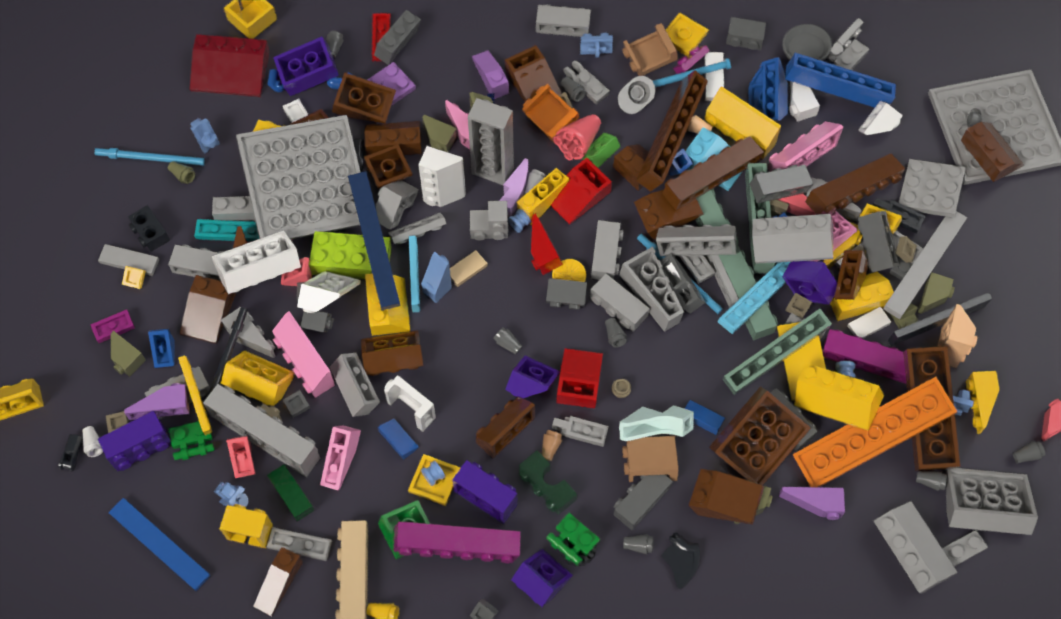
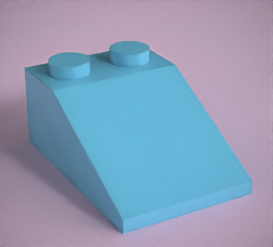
M703 127L685 151L693 163L688 168L693 169L697 163H704L711 155H718L729 145L718 135ZM741 173L718 186L729 191Z

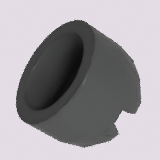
M971 111L967 117L968 126H974L982 121V116L977 112Z

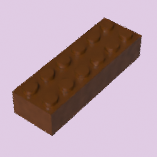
M948 346L906 349L903 355L907 392L937 377L954 405ZM955 414L912 437L915 471L960 467Z

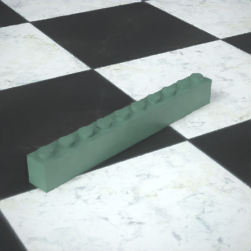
M713 189L696 198L704 215L695 219L699 227L703 225H711L713 227L724 224L730 225L729 220L725 219L721 204L717 203L715 199L716 195ZM736 236V255H719L740 299L757 282L753 277L752 267L746 263L744 251L740 250ZM768 301L745 322L753 340L773 334L778 325L776 316L772 315L769 310L770 305Z

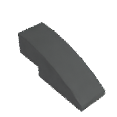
M672 253L660 261L662 270L670 281L669 285L685 311L691 314L706 303L693 281Z

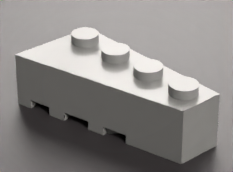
M651 247L624 262L619 274L636 297L650 308L649 313L665 332L679 324L684 311L675 292L672 291L669 285L670 281L662 270L661 262L657 259L654 248Z

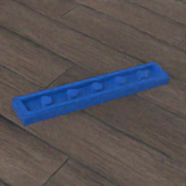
M124 498L109 511L113 518L195 591L211 576Z

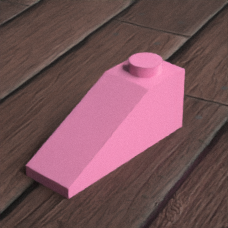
M344 425L333 427L320 485L340 490L357 450L361 430Z

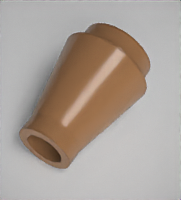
M547 430L546 434L543 435L540 458L552 461L553 456L563 441L560 433Z

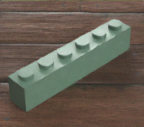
M748 163L745 180L752 269L754 274H767L774 267L775 263H755L752 230L753 219L771 218L770 201L757 203L749 185L755 174L759 172L767 173V163Z
M818 309L723 377V381L731 392L736 395L828 330L832 323L822 310Z

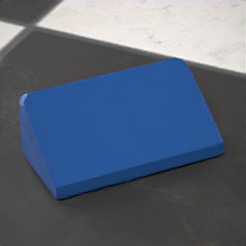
M691 400L684 408L694 412V424L717 435L725 420V417Z
M395 419L378 427L381 435L403 460L419 448Z

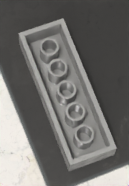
M476 98L468 115L472 174L504 185L514 169L513 110L506 106L493 104L488 100Z
M217 384L203 402L210 416L239 435L248 436L250 442L307 477L320 460L318 449L315 446L316 443L309 437H301L299 432L293 427L289 426L287 428L282 425L283 422L275 416L271 418L266 415L267 412L260 406L255 408L244 396H236L230 387H222Z

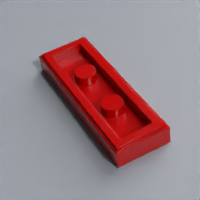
M390 13L373 14L372 61H382L374 56L377 43L391 28Z

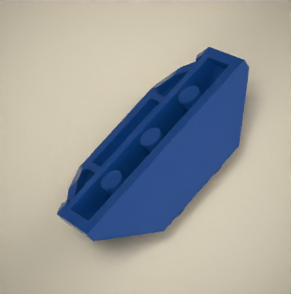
M779 57L763 61L760 69L755 73L749 84V105L775 122L780 121L788 114V82L785 80V73Z

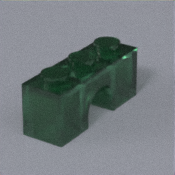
M537 450L519 464V475L523 481H529L533 486V492L538 497L542 496L545 499L548 509L551 512L555 511L559 515L577 500V493L565 480H562L557 485H549L543 480V477L550 471L551 464Z

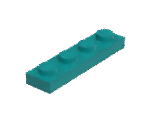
M197 219L194 235L196 239L235 241L237 227L239 226L244 231L246 242L260 239L256 222Z

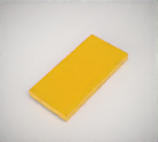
M800 322L777 326L778 337ZM819 336L784 360L791 401H795L797 380L805 363L826 369Z

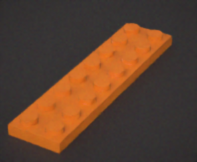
M934 377L879 407L868 431L848 424L794 453L793 456L809 485L813 488H819L956 414L957 410L937 377Z

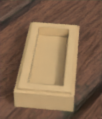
M475 250L450 268L451 280L459 287L486 268L488 264Z

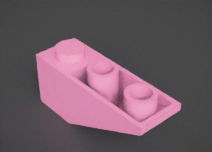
M446 100V112L453 127L457 130L458 138L461 144L470 149L469 113L463 112L458 105Z

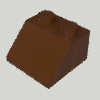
M399 144L364 157L367 171L378 189L412 176V172Z
M640 144L626 146L614 156L613 168L638 191L644 186L636 180L648 155V152Z

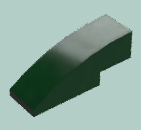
M284 464L267 474V477L297 522L315 511Z

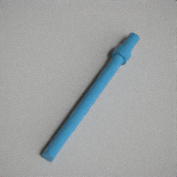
M95 148V155L108 156L110 159H118L119 157L161 162L175 161L176 163L203 166L205 164V158L122 151L118 148Z
M642 233L637 237L647 249L654 248L655 255L660 261L666 257L660 256L657 244L651 242ZM693 281L706 304L717 314H720L723 308Z

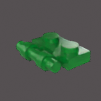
M199 421L169 428L173 449L181 448L180 451L173 453L174 460L183 459L184 461L192 456H204L208 452L215 451L213 443L207 445L205 443L206 441L213 440L212 433L205 435ZM198 444V447L188 449V446Z
M570 513L555 528L560 535L556 537L553 533H550L546 537L552 543L551 546L554 549H559L566 555L565 558L569 562L573 561L577 566L583 560L577 554L581 551L587 556L600 542L599 537ZM566 539L574 545L572 549L563 543Z

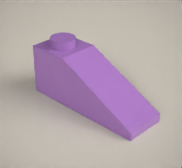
M485 51L472 56L492 100L509 94V82L491 53Z
M181 383L165 386L126 408L124 413L129 420H136L152 411L158 417L189 414V391L185 384Z
M782 487L779 493L781 498L820 517H827L828 520H837L845 513L844 488Z

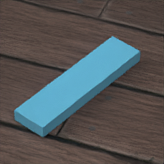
M409 236L411 305L413 312H419L418 243L416 236Z

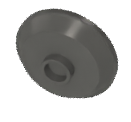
M802 24L791 28L785 34L782 47L789 59L792 58L794 53H798L823 61L829 55L832 43L830 36L824 29L812 24Z

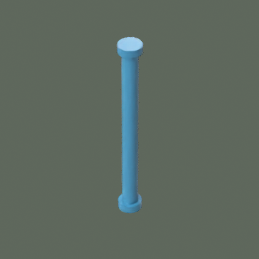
M729 58L722 62L694 70L702 75L724 68L731 69ZM694 70L657 79L652 82L655 88L681 81Z

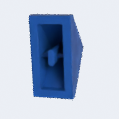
M169 329L149 330L148 334L154 368L174 366L175 339Z

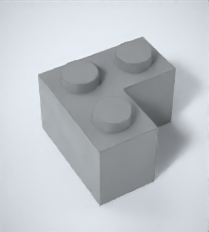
M402 180L383 186L378 193V202L375 204L379 223L388 229L398 226L404 209L413 205L419 189Z
M488 201V210H470L471 239L484 240L493 238L495 240H502L508 238L507 201Z

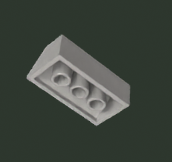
M831 214L753 219L752 237L756 264L833 259V222Z
M729 224L714 227L711 225H703L702 227H693L691 225L683 227L665 226L658 229L656 242L660 256H667L670 253L674 256L736 255V227Z
M911 501L874 520V523L920 594L958 573Z

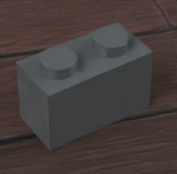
M731 17L726 44L734 47H745L751 50H761L766 23Z
M549 278L546 303H549L550 307L561 308V305H567L569 309L580 310V307L585 306L587 282Z
M304 311L300 327L328 333L329 329L332 330L334 318H331L332 314L326 312L308 313Z

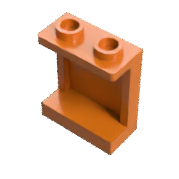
M549 84L541 86L536 91V95L532 99H528L522 108L523 113L553 142V138L562 127L580 118L578 112L564 102L551 89Z

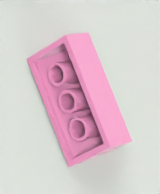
M826 121L821 125L817 124L808 134H802L795 143L786 145L779 154H773L769 158L767 169L771 172L777 168H781V170L787 169L792 165H805L807 167L837 146L843 126Z
M290 311L287 312L272 332L275 338L272 340L278 349L282 348L285 352L282 355L288 364L292 363L295 367L292 370L298 379L302 378L305 382L302 385L308 394L312 393L316 398L335 386L331 372Z

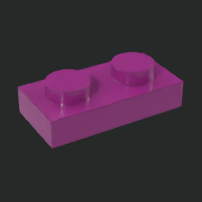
M706 45L701 47L695 46L689 51L690 54L687 57L684 56L677 61L678 65L673 69L677 74L686 72L710 50Z
M128 310L91 324L98 343L111 339L113 331L120 335L135 329Z

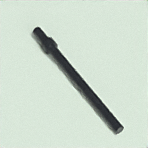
M240 308L236 321L232 323V332L208 396L217 384H221L225 365L230 360L239 333L244 328L243 322L248 312L246 308ZM204 405V408H205V411H206V414H207V417H208V416H209V412H208V410L206 409V407H205V405Z

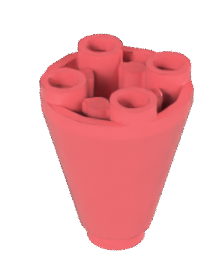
M594 114L585 116L562 127L556 133V136L553 138L554 143L558 145L566 159H581L587 154L601 125L599 117Z

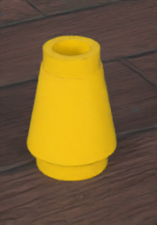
M369 603L367 615L376 619H398L399 607L395 606L394 603Z

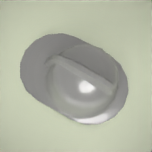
M637 76L628 82L618 94L620 108L629 114H635L642 110L654 98L655 85L652 80L645 76Z

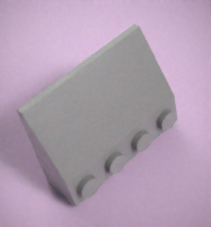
M962 468L946 469V509L949 527L1032 535L1038 515L1027 475Z

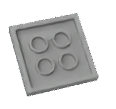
M909 159L899 203L917 212L955 218L966 167Z

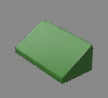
M603 133L591 144L587 154L582 159L584 160L587 157L599 168L620 148V144L615 136Z

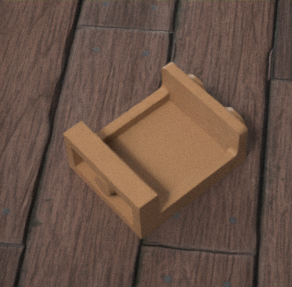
M662 23L655 26L656 32L630 44H628L627 40L623 41V54L626 59H630V67L633 72H637L638 76H643L678 60L677 50Z
M675 436L643 437L626 441V446H623V458H627V463H624V474L628 475L629 482H633V476L669 474V478L672 481H677L678 461Z

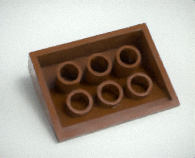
M760 386L709 448L748 481L763 485L811 427Z

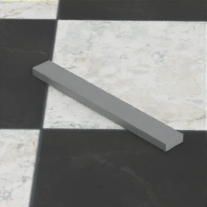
M957 211L955 218L945 216L883 309L898 319L902 317L966 221V216Z

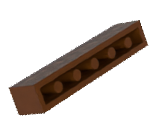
M750 136L744 140L741 138L733 146L725 147L718 155H711L704 163H697L690 171H683L676 179H669L665 183L662 195L677 210L746 170L748 163H758L764 151Z
M890 153L811 190L805 202L816 215L832 214L839 208L844 209L850 203L858 202L866 195L871 196L875 191L885 189L891 183L896 184L902 179L901 175L905 168Z

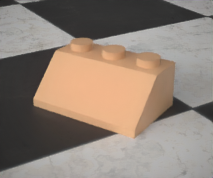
M956 304L942 326L937 347L948 346L949 365L957 368L960 362H964L966 355L970 354L971 348H974L977 342V336H975L976 327L962 306Z

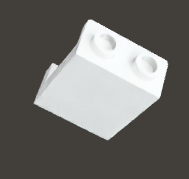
M398 375L394 380L391 379L387 382L384 390L387 403L392 405L400 398L416 411L414 415L417 428L424 432L436 418L434 404Z

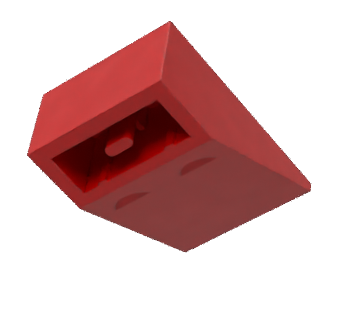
M587 157L566 175L569 178L568 183L550 205L569 225L611 193L612 181Z
M564 349L557 391L558 404L596 408L603 353Z

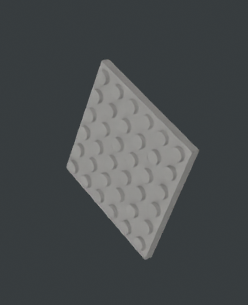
M1032 70L929 89V98L955 165L966 167L963 185L991 180L961 142L966 129L972 127L967 125V117L971 111L979 113L982 116V122L991 123L1023 162V167L1006 176L1061 166V138Z
M347 115L236 135L260 239L283 230L291 240L314 235L315 231L331 232L360 226L348 175L360 173V168Z

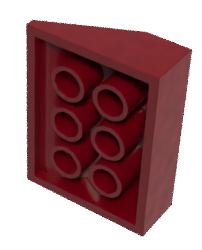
M196 34L192 54L190 91L261 97L270 54L267 40Z

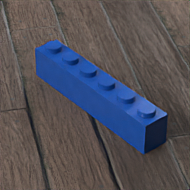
M794 53L786 66L785 80L874 108L880 101L890 105L895 99L896 84L805 55Z

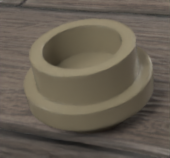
M618 379L612 384V392L618 398H625L631 393V384L625 379Z

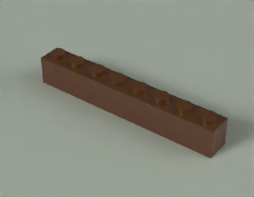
M696 70L682 79L636 181L650 192L664 182L708 83V80Z

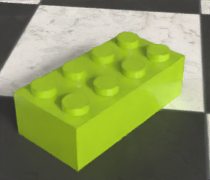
M314 232L309 262L312 275H319L327 271L350 278L365 279V274H372L363 235ZM383 237L390 262L392 248L390 237Z

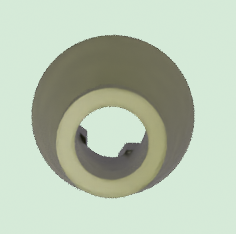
M175 161L169 163L168 170L181 183L189 184L194 180L195 172L193 168L176 163Z

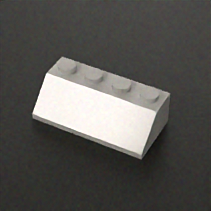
M427 146L419 163L423 201L430 206L442 207L464 198L466 190L463 157Z
M284 230L212 256L219 277L228 294L257 285L259 282L273 279L278 275L292 272L301 267L297 249Z
M324 271L301 285L297 307L303 308L305 312L315 313L360 285L361 280Z

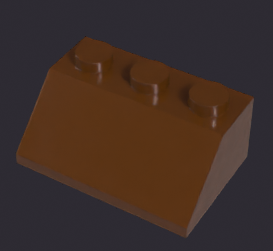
M420 121L370 124L365 126L367 156L399 144L403 155L422 154Z
M981 121L966 129L961 142L993 182L1024 166L1023 162L991 123Z
M418 330L361 339V353L364 370L367 375L375 376L381 374V372L388 371L395 373L407 368L414 370L423 366Z
M517 397L514 401H508L504 406V410L500 414L496 413L491 418V423L477 431L476 443L494 459L535 419V405L520 397Z

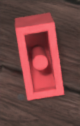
M1059 399L1051 402L1048 405L1050 408L1045 412L1041 436L1043 442L1061 432V401Z

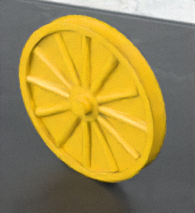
M574 259L562 260L563 265L552 272L553 279L586 281L584 266Z

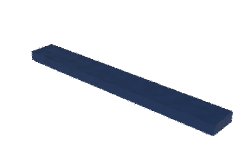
M365 171L348 175L381 310L400 306V301L367 173Z

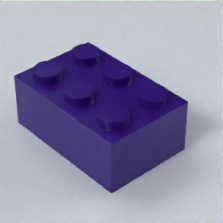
M323 37L273 57L283 87L290 96L339 76L330 48Z
M154 411L98 438L107 460L117 472L126 470L131 467V464L137 461H144L151 454L157 451L161 452L171 445V440Z
M466 460L452 479L454 492L502 524H505L517 507L516 489L509 484L504 485L499 482V478L492 473L487 474L482 471L483 468L476 462L470 463Z

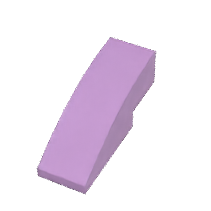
M526 158L504 183V196L499 200L507 201V214L509 217L513 216L517 210L516 202L524 196L523 193L528 178V159Z

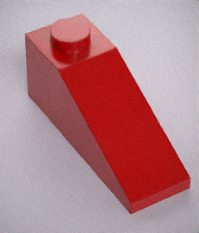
M535 213L532 215L531 254L534 259L531 262L536 271L540 269L542 275H545L563 264Z

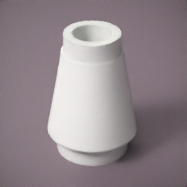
M92 426L84 428L82 430L84 453L89 457L99 456L103 450L98 441V434Z

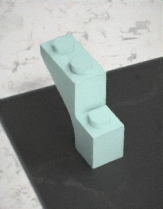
M674 405L663 413L641 407L620 421V440L631 441L656 434H674L683 437L693 430L694 412Z

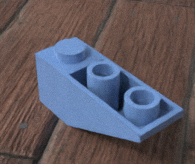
M436 252L432 254L421 283L422 292L435 303L452 288L449 261L445 256L438 255Z

